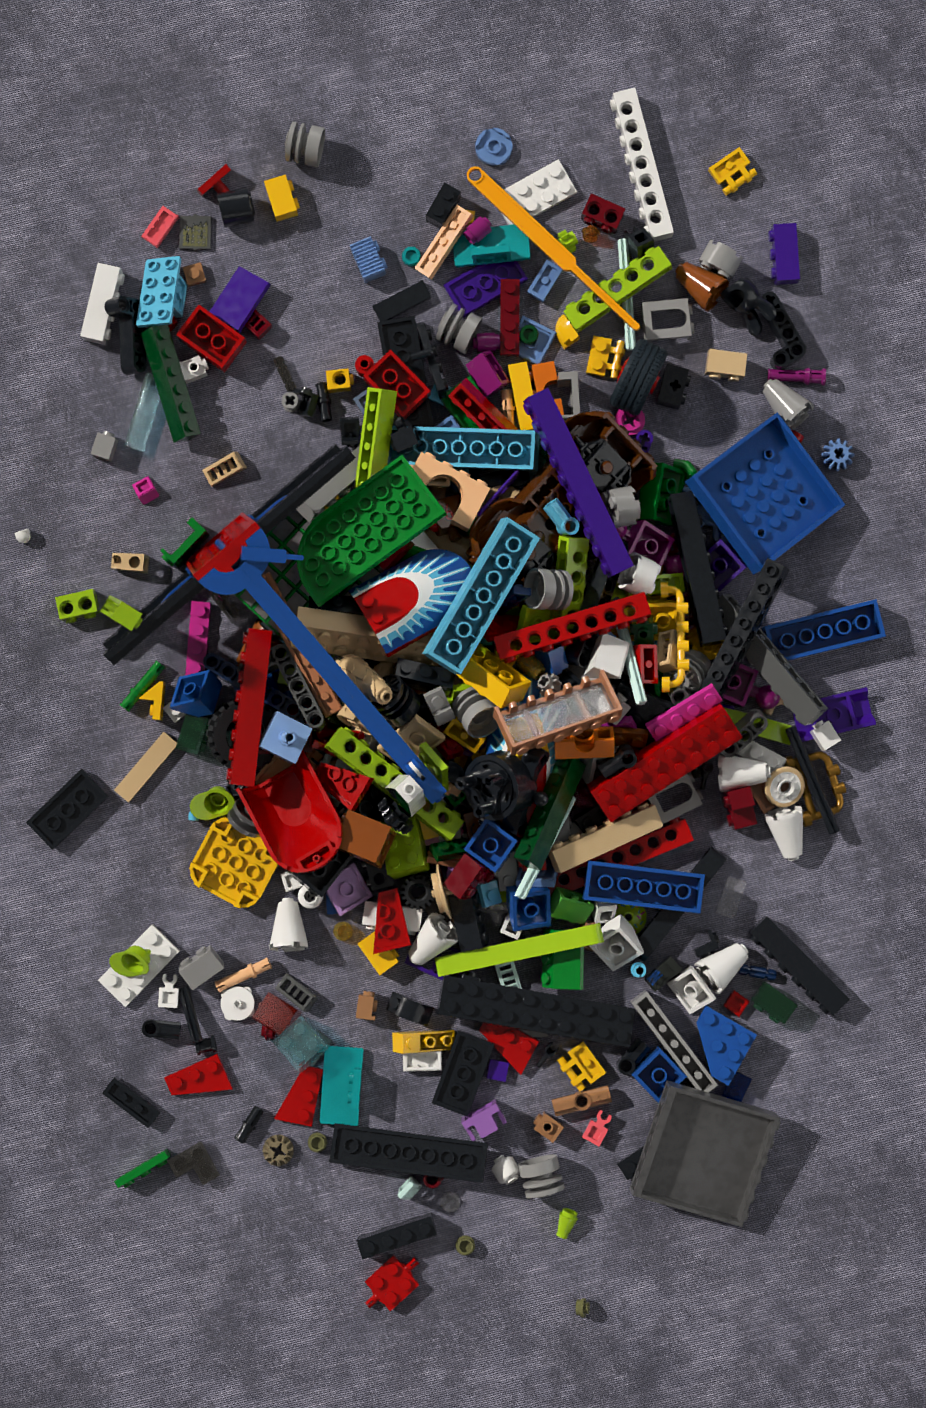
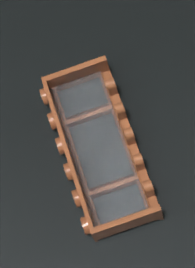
M603 669L600 670L599 678L590 681L589 677L585 676L581 679L580 685L572 687L571 683L568 682L563 685L562 691L554 693L552 689H548L545 691V696L539 699H535L534 695H530L527 697L526 703L517 706L516 701L510 702L508 709L501 712L499 707L496 706L494 707L493 718L499 726L511 756L525 754L533 748H542L547 743L553 741H562L570 735L577 736L590 728L597 729L602 724L608 722L614 723L621 718L623 708Z

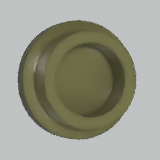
M319 1132L310 1135L308 1139L310 1150L313 1152L323 1151L327 1146L325 1135Z
M463 1235L457 1239L456 1250L459 1254L469 1255L474 1251L475 1242L470 1236Z
M586 1298L577 1299L576 1315L585 1318L586 1314H589L590 1304L586 1302Z

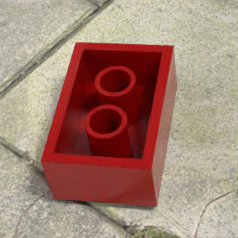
M199 304L176 334L181 342L224 373L247 343L244 336Z
M391 349L363 375L364 381L371 388L397 391L395 413L401 418L403 417L404 420L431 395V391Z

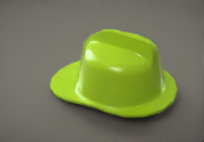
M215 786L210 788L209 791L196 795L191 800L190 811L198 819H214L227 815L233 808L235 799L224 787Z
M134 945L123 952L113 954L109 959L111 968L120 975L126 977L144 975L149 971L148 965L150 963L151 950Z

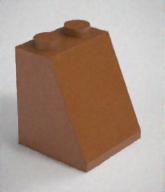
M348 809L347 813H344L341 817L343 836L338 850L381 869L396 836V832L386 824Z

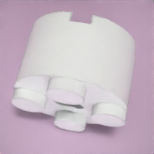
M633 552L629 556L634 566L620 573L617 581L620 584L618 587L633 595L645 592V595L647 593L651 594L655 589L654 582L661 571V566L655 561Z

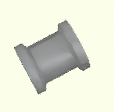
M287 392L282 396V405L287 412L298 410L300 402L295 393ZM287 400H293L294 405L288 404Z

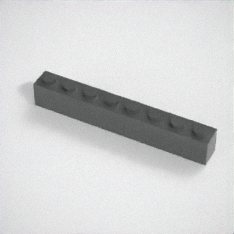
M723 594L719 597L718 604L723 609L724 618H722V621L729 633L742 606L732 594ZM759 628L745 655L748 663L755 666L759 671L760 677L770 684L771 690L781 697L785 707L796 715L795 718L799 723L804 726L813 724L828 708Z

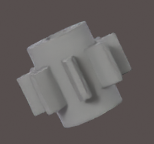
M554 673L542 675L538 680L537 688L540 690L539 693L545 696V691L548 689H552L554 693L559 692L562 684L558 680L559 677Z

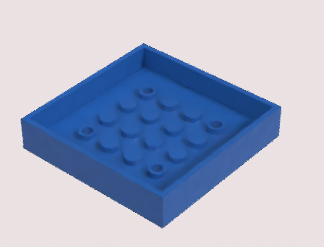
M778 412L685 481L753 575L761 571L767 558L773 561L845 506L843 500ZM766 452L770 454V458L766 456ZM724 484L728 486V490L724 489ZM800 498L804 500V504L800 502ZM758 531L762 532V537L758 535Z

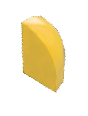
M564 314L559 317L555 326V332L558 341L565 350L577 342L580 337Z

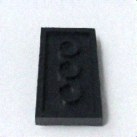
M81 769L26 823L54 850L109 796Z
M458 1029L432 1104L468 1117L495 1043Z

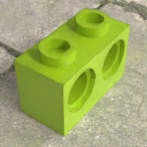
M94 589L55 597L59 618L61 621H66V624L77 622V618L81 617L85 619L95 618L96 614L100 613ZM91 600V608L84 610V602ZM72 604L73 611L70 614H66L64 611L65 607Z

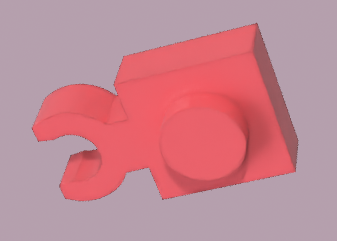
M601 1109L597 1112V1121L590 1120L582 1135V1138L597 1146H600L608 1131V1128L604 1127V1125L609 1123L612 1115L609 1114L606 1119H602L601 1114L603 1110Z

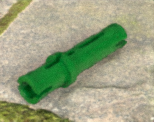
M155 661L134 688L131 687L129 690L131 692L119 705L130 712L165 667L158 661Z

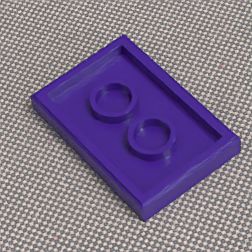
M239 266L209 312L231 328L241 332L271 285L269 282Z

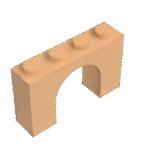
M421 452L413 466L414 471L425 485L439 478L448 479L455 483L461 494V502L450 524L468 532L490 490L487 487L488 484L480 479L476 481L470 478V474L463 470L459 472L453 469V465L446 461L440 462L436 460V457L429 452Z

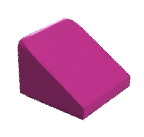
M149 476L132 485L143 505L159 497V493Z

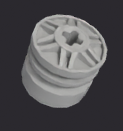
M292 121L285 141V160L291 162L295 154V163L298 164L302 156H305V165L319 167L324 148L325 127L312 125L309 133H306L305 123L301 124L298 131V122Z
M453 303L440 321L436 340L440 342L447 335L444 344L448 345L452 339H455L454 349L466 354L473 342L472 338L476 337L483 318L471 312L464 319L465 309L461 308L458 314H456L458 305Z
M533 568L527 573L523 587L531 588V596L525 599V603L531 609L563 611L567 609L573 598V580L568 571Z
M690 649L689 652H685V659H689V671H685V680L682 685L693 695L698 692L712 664L702 652ZM677 670L663 673V677H670V681L675 680L678 675ZM677 692L674 696L679 697L682 692Z
M473 687L465 689L455 698L452 704L454 715L471 737H486L499 727L493 718L494 707L497 705L486 697L481 696Z
M557 1154L531 1158L518 1164L521 1178H530L529 1181L523 1184V1188L528 1189L525 1191L526 1198L548 1197L565 1189L564 1182H558L563 1179L562 1175L552 1173L560 1168Z

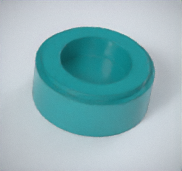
M407 247L402 252V260L409 267L416 266L421 259L420 251L416 247Z

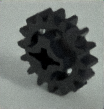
M384 797L377 804L382 812L381 815L384 818V822L395 831L398 830L402 834H408L413 829L414 825L410 820L411 817L396 800L393 801L389 797Z

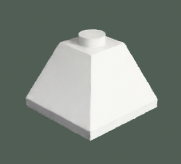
M621 914L605 923L601 928L604 942L589 945L612 971L644 954L634 928Z

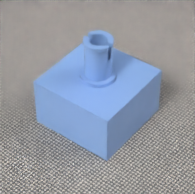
M276 711L259 742V748L291 764H296L312 728Z

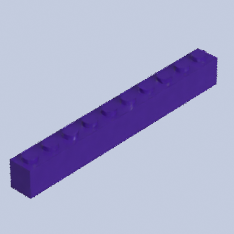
M549 388L527 397L523 401L524 410L533 421L534 431L539 433L542 439L540 442L543 449L547 450L550 456L549 462L551 466L556 468L558 472L559 483L567 491L566 497L576 510L575 516L577 520L581 521L584 526L583 532L593 545L592 551L594 555L600 559L602 572L605 575L607 574L609 578L634 566Z

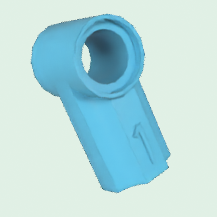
M558 498L545 505L543 509L556 525V530L560 535H574L579 531L578 520L571 517ZM567 522L570 524L569 531L565 528Z

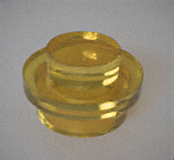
M339 922L335 925L333 933L338 940L346 941L352 936L353 929L349 923Z

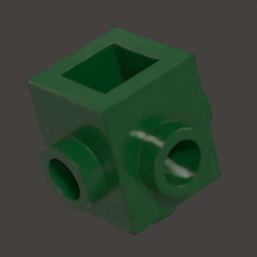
M653 616L649 617L647 622L641 624L633 622L630 624V635H634V645H654V634H658V625L654 623Z

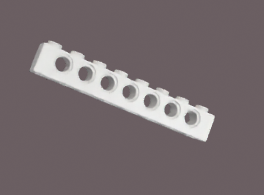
M631 88L613 93L612 100H610L612 112L615 111L616 129H620L622 135L619 136L620 144L626 150L624 159L626 165H630L631 172H629L631 184H635L634 197L636 202L639 201L641 208L638 210L640 219H644L645 222L643 228L651 235L654 242L671 238L674 231L636 89ZM629 109L631 114L625 115L622 113V110ZM634 127L636 132L630 133L626 128ZM636 144L639 145L641 149L639 151H634L631 148V146ZM641 162L644 163L646 167L644 169L637 168L636 164ZM646 180L650 183V186L644 187L641 185V182ZM651 198L655 201V204L648 205L645 200ZM656 216L660 219V222L653 223L650 218Z

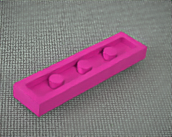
M191 601L185 675L206 671L203 659L207 655L211 602Z
M711 683L645 725L655 741H658L723 700Z

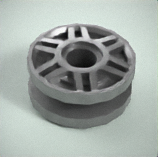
M238 798L233 808L228 812L227 818L229 823L246 836L260 837L241 798Z

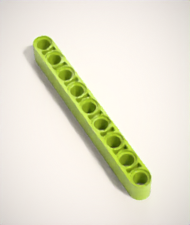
M597 923L436 957L434 959L438 977L598 944L604 942L601 925Z

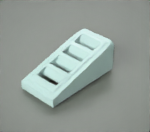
M514 961L495 965L501 985L505 986L504 982L515 979V983L506 986H517L522 989ZM511 964V968L500 971V967ZM513 972L514 974L512 976L502 978L503 974Z
M410 1176L399 1188L398 1197L409 1200L421 1189L422 1185L413 1176Z

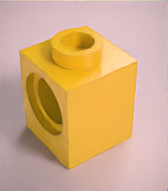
M348 368L326 371L329 393L351 391V385H354V376L349 373ZM338 377L346 379L342 385L336 384L335 380Z

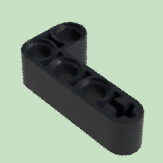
M769 291L764 293L761 298L767 299V301L771 300L772 305L776 308V315L782 317V322H776L774 319L767 320L782 349L774 353L770 360V365L773 369L783 370L803 358L806 353V346L778 296L774 292ZM783 332H790L792 338L786 339L783 336ZM792 348H798L801 351V355L793 354ZM782 357L784 364H778L775 358Z
M120 296L108 299L104 307L109 316L119 318L121 370L128 376L142 373L146 369V350L141 337L145 327L138 328L136 326L140 300Z

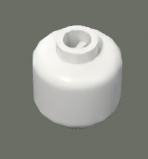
M304 886L298 892V900L305 908L313 909L322 903L323 897L312 895Z
M501 1155L494 1160L495 1164L492 1167V1172L500 1184L509 1185L519 1178V1167L512 1156L504 1157V1155Z

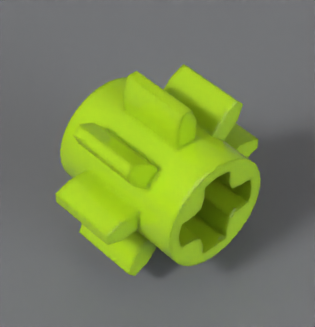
M566 230L558 233L557 240L570 253L576 251L575 245L579 242L572 231L567 233Z

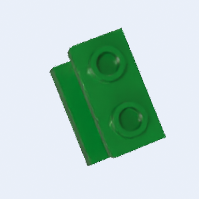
M192 517L187 524L194 532L172 555L163 548L160 550L163 553L162 558L171 567L176 565L179 568L210 536Z

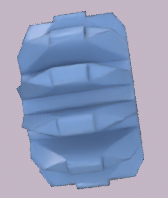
M837 438L835 443L830 440L828 442L829 446L825 445L823 447L826 452H823L821 456L827 457L823 464L829 462L828 469H832L835 466V471H839L841 466L845 470L847 469V464H852L853 461L850 458L854 457V453L849 451L853 447H846L848 441L845 440L841 444L840 438ZM837 451L840 452L838 459L835 457Z

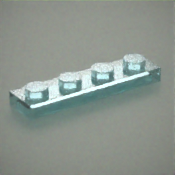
M150 373L145 374L124 446L139 452H144L160 400L154 377Z

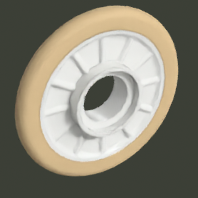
M792 767L776 769L771 773V778H767L765 783V795L768 801L777 807H789L795 804L802 797L805 789V781L802 774ZM788 782V790L782 792L780 789L781 785Z

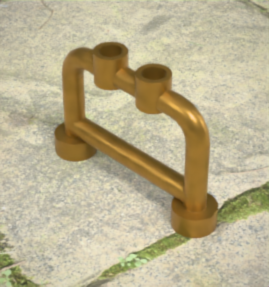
M826 753L808 754L810 761L821 759L825 763L826 773L830 779L831 789L836 799V805L831 807L833 815H835L843 808L844 799L842 794L846 793L844 783H839L837 775L841 774L838 764L833 765L830 756ZM790 755L785 757L787 760L784 766L797 769L804 778L805 789L803 798L807 811L803 812V826L808 827L812 825V821L821 819L822 816L820 811H815L808 784L798 759L792 758Z

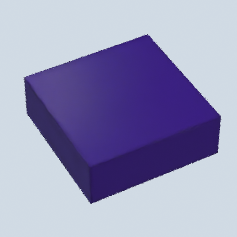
M490 1059L487 1079L506 1082L509 1062Z

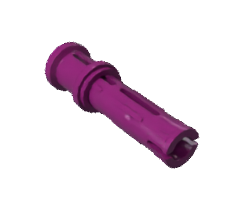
M810 368L804 370L768 369L767 381L778 379L779 381L803 382L805 385L818 383L825 386L826 368L822 370H810Z

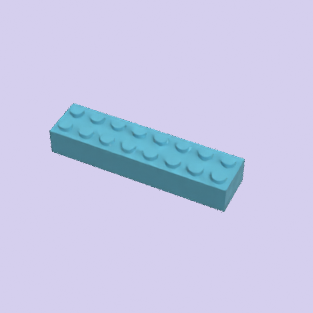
M396 426L392 427V434L398 431ZM416 427L423 445L400 454L393 450L390 443L388 464L403 455L410 465H415L421 452H429L436 457V460L440 462L446 461L456 469L511 471L518 469L519 471H538L540 435L534 430Z
M501 518L422 654L450 672L461 674L540 538L510 518Z

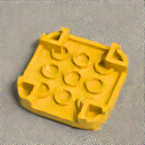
M222 817L213 822L209 827L210 829L190 864V876L198 888L201 887L233 904L234 907L240 909L250 907L257 903L263 895L278 864L270 856L261 837L253 838L240 833L229 823L227 817Z

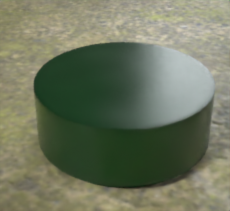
M525 325L521 328L519 337L522 343L532 345L537 341L539 333L533 325Z

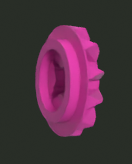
M619 409L617 411L615 422L619 426H624L629 431L628 435H635L643 429L645 416L642 410L633 420V426L631 424H623L627 420L626 415L629 418L635 416L624 410Z

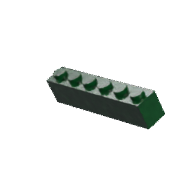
M168 325L152 326L142 332L141 337L174 443L188 441L200 435L201 432Z
M579 759L556 760L542 791L548 795V803L544 807L536 805L514 855V858L525 867L536 870L542 869L586 768V765Z

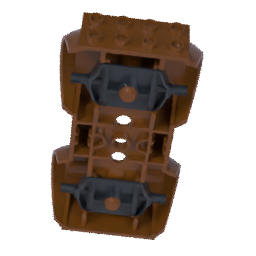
M602 411L583 412L572 416L565 421V424L600 496L606 490L632 486L637 492L647 482L656 477L657 465L654 462V457L648 452L645 453L641 449L642 445L628 435L629 431L624 426H619L615 422L616 418L613 414ZM549 460L514 498H505L494 502L476 518L469 534L471 546L465 552L469 557L467 560L472 565L475 564L500 519L508 517L540 538L513 585H524L527 573L533 568L556 569L560 534L556 530V525L551 530L546 528L545 522L550 517L543 508L550 501L558 498L562 505H567L568 513L571 517L577 518L573 504H570L566 497L567 491L565 487L559 483L558 472L556 468L551 466ZM568 522L565 525L567 531H569L570 524ZM579 522L580 527L576 534L563 536H581L586 538L582 522ZM524 600V601H522L521 603H519L517 606H519L520 608H522V605H527V604L525 603V600Z

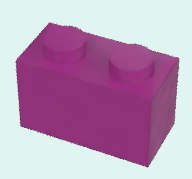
M491 350L480 353L466 364L469 375L475 379L485 397L495 395L510 383Z

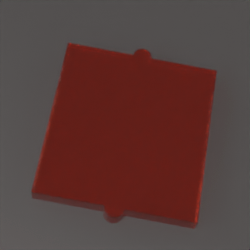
M268 992L263 1001L259 1002L252 1019L280 1036L286 1026L290 1025V1020L297 1010Z

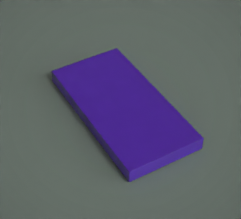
M517 261L477 265L444 284L443 287L452 302L458 305V312L461 308L465 309L463 316L465 318L471 312L477 311L500 297L501 279H520L521 285L528 281V278Z

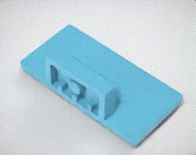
M180 256L146 260L136 321L138 328L172 324L173 315L175 318L183 317L187 283L179 274L182 260Z

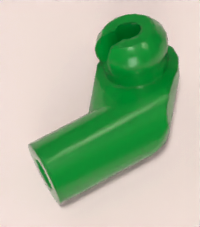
M674 458L673 467L683 469L686 473V479L697 473V469L690 461Z

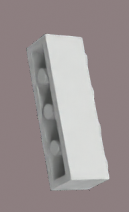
M102 263L97 264L80 335L85 341L106 345V341L110 340L111 329L109 328L111 322H114L115 317L109 316L104 306L108 299L120 297V292L118 291L120 285H123L125 277L120 267Z

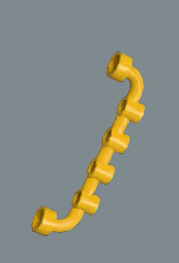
M660 582L661 598H669V594L676 596L678 675L672 681H670V677H662V692H670V688H676L683 683L685 671H689V659H685V652H689V640H685V633H689V623L684 619V614H688V602H684V596L680 589L668 586V582Z

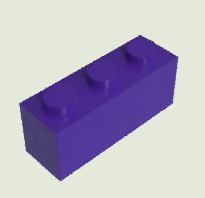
M773 224L768 232L769 242H772L770 261H773L774 267L771 268V279H774L775 285L798 284L800 269L797 224Z

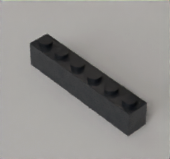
M764 916L749 931L752 935L750 939L757 946L761 944L765 948L763 952L771 960L775 958L779 962L777 966L784 973L788 971L793 976L791 980L798 987L802 985L807 990L805 994L812 1001L816 999L820 1003L818 1007L826 1015L830 1013L834 1016L850 1000L767 916Z

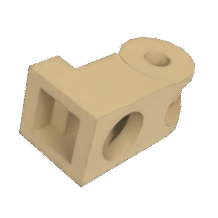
M112 553L111 569L148 573L149 556L146 554Z

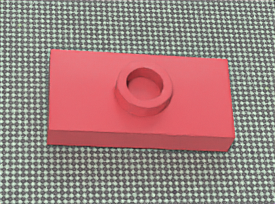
M162 206L141 237L158 248L179 219V216Z

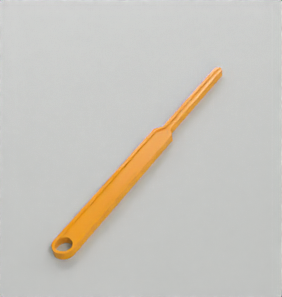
M476 166L471 167L467 171L469 183L563 271L572 272L634 331L640 329L639 323L576 265V257L491 177ZM472 171H479L481 178L473 181L469 178V175Z

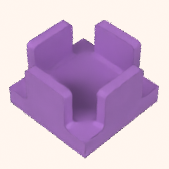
M496 1100L469 1113L468 1117L464 1116L461 1118V1123L472 1141H476V1137L470 1128L471 1126H475L481 1138L498 1130L497 1121L493 1116L494 1113L497 1112L503 1125L507 1123Z

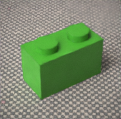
M556 887L550 897L551 917L567 920L571 923L584 925L595 907L591 900L582 899L583 893Z

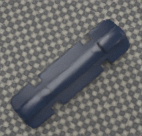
M743 964L738 971L740 975L746 976L748 974L750 977L767 978V980L772 981L776 979L777 975L776 970H766V968L752 965L748 967L746 964Z

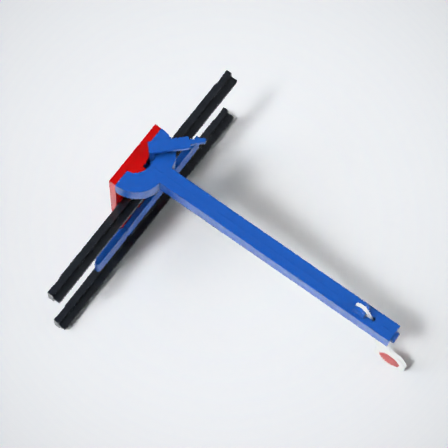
M333 444L321 457L319 456L252 515L249 514L247 516L242 512L185 561L187 565L186 571L139 611L142 613L141 618L143 620L137 629L133 628L131 631L122 625L113 635L103 641V645L108 649L103 655L113 665L117 664L118 661L122 660L133 648L143 642L154 630L164 624L169 617L173 616L175 612L179 611L181 607L204 588L222 595L236 594L246 589L406 775H410L423 789L425 797L432 804L434 802L438 803L441 800L444 801L443 798L447 790L261 576L269 562L286 563V559H304L303 555L287 554V551L284 549H271L266 534L270 533L275 526L285 520L296 508L304 504L309 497L319 491L321 487L356 458L347 446L340 450L336 444Z

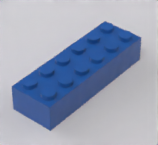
M877 599L761 628L788 661L886 637Z
M588 860L586 862L582 899L701 914L705 874Z

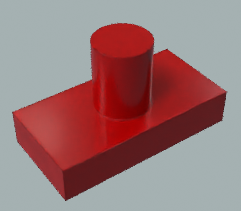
M225 164L197 189V192L203 196L212 187L217 193L230 191L221 180L231 171L228 165Z

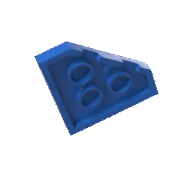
M706 1005L696 1023L711 1076L729 1086L757 1034Z

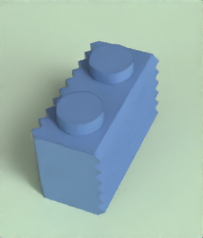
M370 236L350 245L351 252L365 283L386 275L385 269L388 267L384 258L379 257L378 252L380 248L376 240L373 241Z

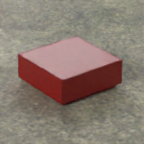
M733 990L723 1006L740 1017L750 1001Z

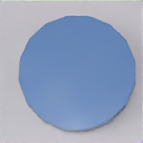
M492 128L484 130L478 136L475 149L481 162L489 166H500L510 158L513 144L509 134L504 130Z

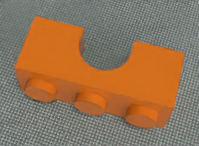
M554 361L531 365L529 375L530 381L534 383L535 389L532 390L533 394L544 390L550 384L557 383L558 379ZM561 398L554 399L561 415H564Z
M613 726L593 729L592 736L587 739H580L570 735L562 741L554 742L555 759L614 757L615 740Z

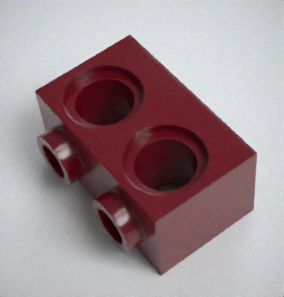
M591 193L582 212L581 219L589 226L596 225L607 234H615L626 208ZM595 208L599 213L592 215L589 213V209ZM613 216L616 221L610 223L606 220V217Z

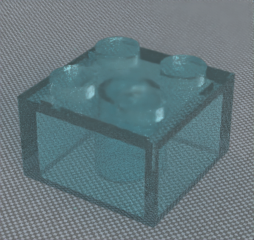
M304 1016L297 1018L273 1041L274 1045L299 1072H303L331 1046Z

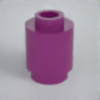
M479 216L466 227V231L463 234L471 244L478 243L492 231L490 228L492 224L486 217L482 218Z
M494 332L476 333V337L472 338L473 349H477V353L489 350L494 352L496 349H500V335Z

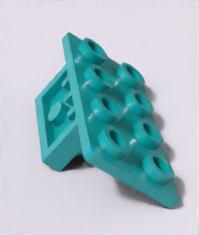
M514 224L490 227L492 231L480 242L471 244L462 233L453 247L455 267L529 260L531 258L529 238Z
M325 1046L320 1109L321 1124L335 1125L337 1123L358 1126L363 1048Z

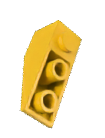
M455 1031L392 1032L393 1052L405 1054L451 1050L455 1040Z

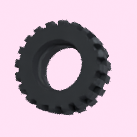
M235 699L223 703L218 710L214 711L212 718L208 721V730H206L207 745L211 750V754L219 763L230 769L232 761H229L228 758L229 750L232 748L227 742L226 732L228 726L233 721L234 710H238V702H235ZM266 704L263 707L262 734H264L274 714V711L267 707ZM258 754L256 769L259 770L265 764H269L274 755Z

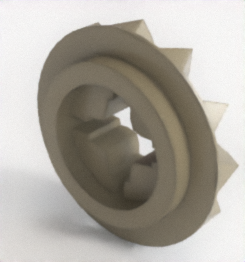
M273 1135L265 1141L262 1152L265 1160L271 1165L282 1166L291 1160L294 1148L292 1142L286 1136ZM282 1143L281 1151H283V1153L285 1154H278V1156L274 1158L275 1151L273 1150V1147L277 1148L278 1145Z

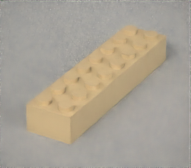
M301 606L297 608V618L330 654L338 656L354 654L360 658L393 662L395 664L398 658L442 667L422 654L434 632L387 657L365 616ZM291 642V648L297 649L296 646Z

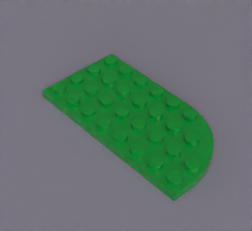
M403 455L396 458L319 514L304 532L297 555H303L304 559L297 560V568L303 586L318 607L322 606L447 515Z

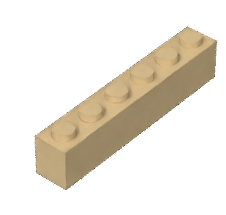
M645 802L638 805L636 810L628 811L613 822L606 819L601 826H591L581 835L576 833L569 836L568 841L554 843L548 855L555 872L562 873L663 827L656 806Z

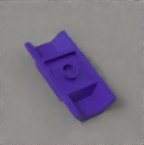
M867 687L820 698L828 709L813 724L804 726L796 720V715L792 712L794 723L802 742L814 739L810 731L814 729L812 726L821 720L823 722L829 721L837 734L876 725L868 700Z

